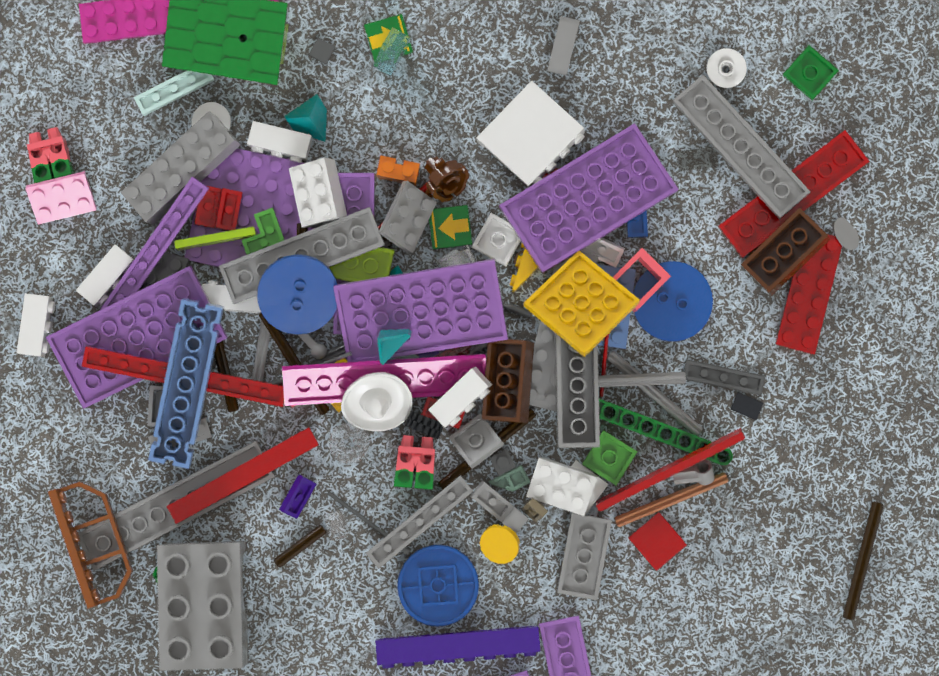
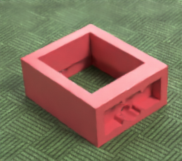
M643 248L613 276L617 281L638 260L658 280L640 299L639 304L632 310L633 312H636L671 277Z

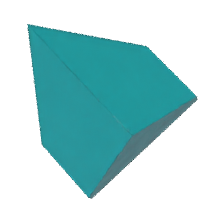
M317 94L284 116L293 131L309 134L314 139L326 142L327 109Z
M410 329L380 330L377 343L380 363L382 365L411 337L412 331Z

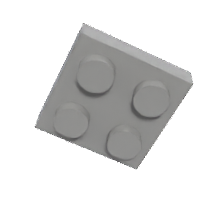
M481 413L448 437L472 469L504 445L488 422L482 420Z

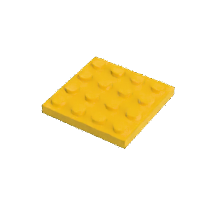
M578 251L524 302V307L585 357L639 304L640 299L581 251Z

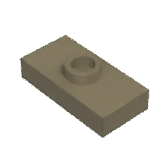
M534 498L530 499L521 508L535 523L548 512Z

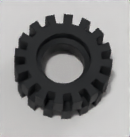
M413 411L410 412L405 424L408 428L439 439L443 429V425L440 422Z

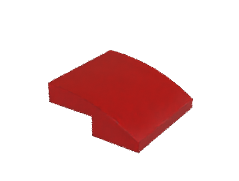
M207 186L209 190L196 208L193 225L226 231L236 230L242 192Z
M659 512L628 537L655 571H658L687 546Z

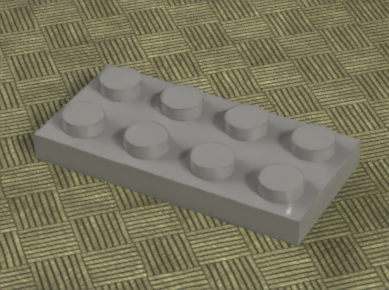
M571 513L557 593L592 600L598 599L612 523L611 519Z

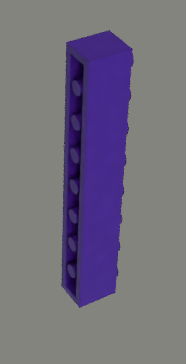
M538 625L375 640L377 665H382V668H393L394 664L402 663L403 667L414 666V662H423V665L435 664V660H443V663H453L455 659L463 658L465 662L475 661V657H484V660L496 659V655H504V658H514L519 653H524V656H536V652H541Z

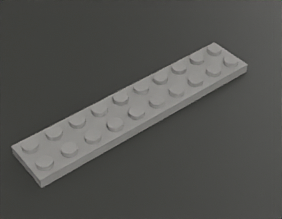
M255 441L114 514L127 554L274 478L275 475L272 471L178 524L174 522L166 507L263 453L259 443ZM109 519L99 522L79 533V543L88 561L120 550ZM118 554L90 565L93 571L122 557V555Z

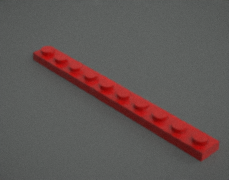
M86 346L82 367L164 383L168 362ZM213 371L210 372L206 392L283 407V385Z

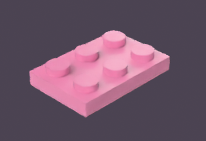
M85 171L26 185L25 188L37 224L96 211L97 209Z

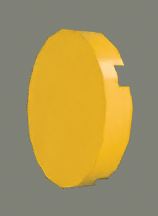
M494 524L488 527L481 535V551L492 562L498 564L509 563L519 553V537L510 527Z

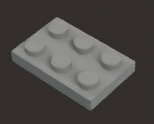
M403 181L378 233L406 253H413L437 202L409 181Z

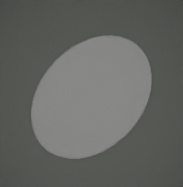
M840 217L836 219L834 232L837 240L844 248L855 250L859 244L857 230L845 218Z

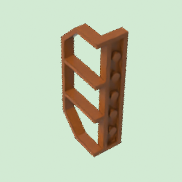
M83 482L48 491L87 609L121 597L133 573V568L108 495ZM81 487L102 497L108 515L73 527L72 522H74L71 511H67L65 505L67 498L64 492ZM109 519L120 550L87 561L86 554L83 549H80L78 543L80 542V536L77 530ZM121 554L127 572L116 594L100 600L99 592L96 588L94 589L92 584L94 580L93 574L86 566Z

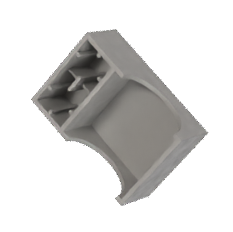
M246 541L165 543L157 545L159 671L243 668L248 664V624L243 598V558Z

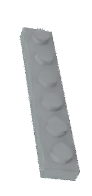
M460 475L366 552L367 556L379 569L471 494L473 490Z

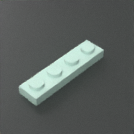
M185 71L135 96L134 99L142 115L146 116L215 80L212 74Z

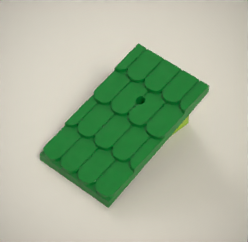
M170 0L162 67L278 85L280 65L284 64L289 24H286L288 3L270 0ZM245 34L247 36L246 42L241 41V35Z

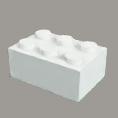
M321 158L289 168L301 227L315 228L347 216L335 159Z
M540 456L526 497L534 498L546 504L585 516L597 475Z

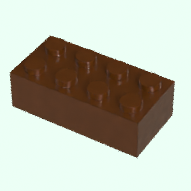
M799 207L741 266L766 292L773 296L830 241V238Z
M507 339L488 343L485 377L492 386L488 388L490 393L483 398L482 420L528 423L534 355L533 342Z

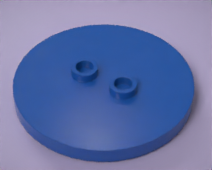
M307 255L286 256L272 263L263 273L257 291L258 305L264 318L276 329L290 334L311 333L323 327L333 317L337 309L333 286L338 285L332 271L320 260Z
M676 261L659 263L671 277L634 312L635 318L642 329L659 340L676 342L688 339L697 334L709 320L713 306L711 288L706 278L697 269L688 264ZM647 270L636 283L633 294L638 299H641L658 280Z
M429 545L417 550L405 561L399 573L398 595L400 601L411 617L425 625L441 627L458 622L470 612L478 596L479 581L474 565L464 553L451 546Z

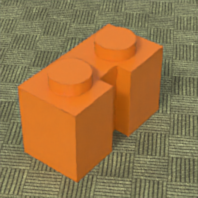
M380 155L376 175L378 179L398 183L409 181L414 186H417L420 163L404 160L403 165L397 164L396 158Z

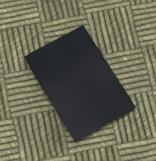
M737 392L731 410L757 420L763 402Z

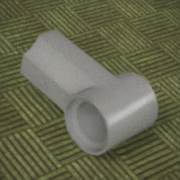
M704 459L673 475L675 485L693 482L709 485L714 481L715 476L711 462Z

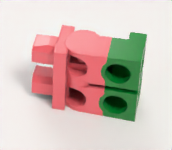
M57 127L47 130L49 139L42 140L40 132L29 134L30 144L26 145L29 151L34 183L75 174L66 139L62 137Z
M403 435L401 446H398L394 487L413 488L414 469H416L415 489L433 490L435 463L433 438L422 437L420 448L413 447L414 436Z

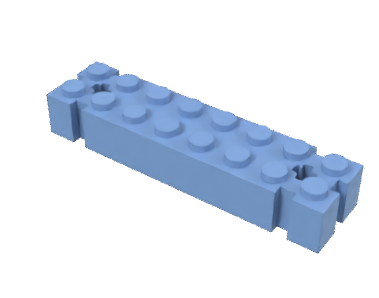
M183 298L181 299L178 316H182L183 320L176 324L153 437H158V441H154L151 444L148 461L165 464L167 459L173 460V466L189 469L194 454V449H190V444L194 445L197 439L219 330L214 328L215 324L221 323L224 306L207 303L204 308L199 306L200 301ZM198 318L204 323V326L202 325L200 328H197V324L194 323V320L196 321ZM176 439L179 445L177 444L176 447H172V443L169 440Z

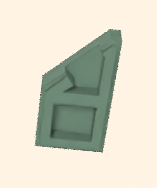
M522 465L488 481L491 485L512 492L531 483Z

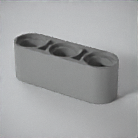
M560 16L548 72L567 76L580 20Z

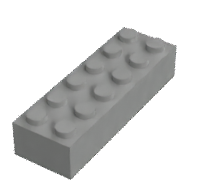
M208 111L132 181L121 194L145 222L154 225L168 212L192 176L201 182L241 144L219 118Z
M555 333L557 448L600 447L598 344L584 357Z

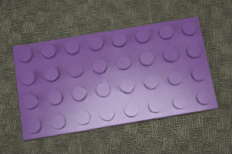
M634 123L500 204L499 208L543 274L573 256L576 252L581 251L676 193L679 189Z
M495 259L333 286L346 353H352L351 356L347 357V362L380 360L377 343L380 330L410 329L412 331L411 337L391 358L508 339Z
M191 265L46 337L83 409L144 380L82 367L86 346L169 362L176 324L183 320L182 316H178L181 299L187 298L200 301L199 306L204 308L207 303H210ZM198 318L196 321L194 320V323L197 324V328H200V326L202 325L204 326V323L201 322L200 318ZM221 323L215 324L214 329L219 330L217 343L227 339L228 336Z

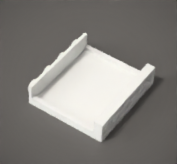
M531 81L476 139L483 148L488 149L524 182L528 188L542 180V177L547 172L551 173L557 166L556 162L560 158L564 159L570 153V148L583 140L585 132L582 125Z

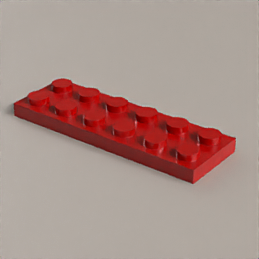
M827 234L830 241L792 276L775 345L815 355L842 245L836 236Z

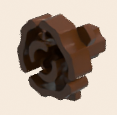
M437 156L431 157L426 161L424 168L430 174V181L426 184L427 190L425 194L431 198L439 199L441 202H448L453 199L452 193L455 196H459L462 193L469 179V172L462 163H458L456 160L445 162L442 157L438 158Z

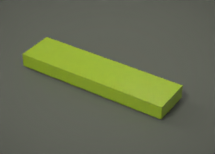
M247 227L175 240V249L180 251L246 239L257 235V230L255 227Z

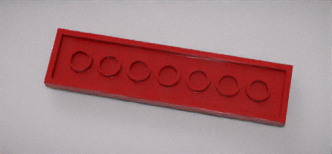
M844 130L791 170L809 189L810 194L781 219H778L757 196L721 223L718 228L741 258H743L768 239L799 207L805 211L870 161L847 131Z

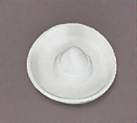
M387 372L370 373L360 377L348 387L342 399L341 410L345 419L360 429L386 431L398 427L408 418L412 409V395L407 385L399 377Z

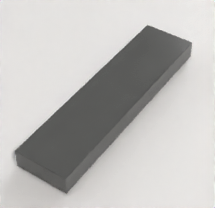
M688 359L685 361L683 371L688 381L759 396L762 395L764 375Z

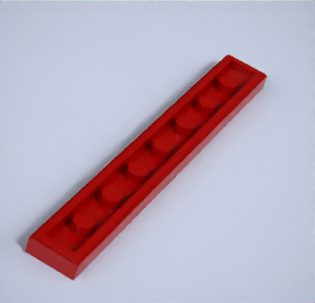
M310 427L166 507L174 522L178 524L317 447L319 443Z
M739 428L596 500L598 511L601 512L744 440L745 435L742 429Z

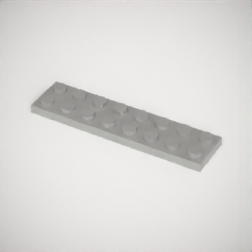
M704 75L673 99L675 106L778 219H781L810 194L809 189Z
M368 207L220 265L219 269L232 303L237 304L257 296L259 281L263 273L272 263L280 258L290 255H307L320 260L329 268L385 246L381 234L378 233L379 228L372 210Z
M582 252L597 264L599 256ZM571 257L556 265L554 267L553 274L559 268H561ZM540 320L534 343L530 405L557 412L555 332Z

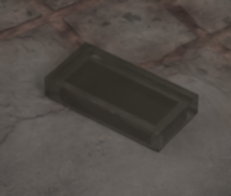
M714 147L676 152L679 172L719 167L717 150Z

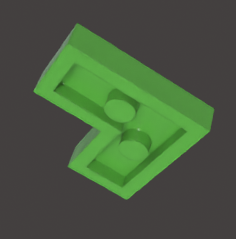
M273 208L254 214L260 234L242 240L247 255L285 240Z

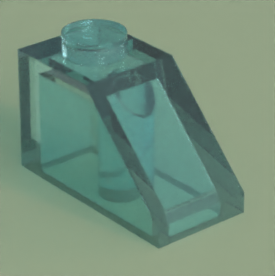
M392 27L381 46L373 67L391 76L411 43L410 37Z

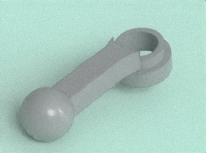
M308 333L297 334L311 348V354L315 359H323L326 356L327 348L323 344L316 343Z

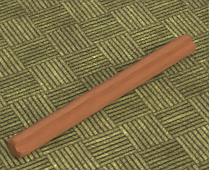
M722 472L715 475L714 481L709 485L693 484L616 516L615 522L618 527L624 526L728 482V477Z

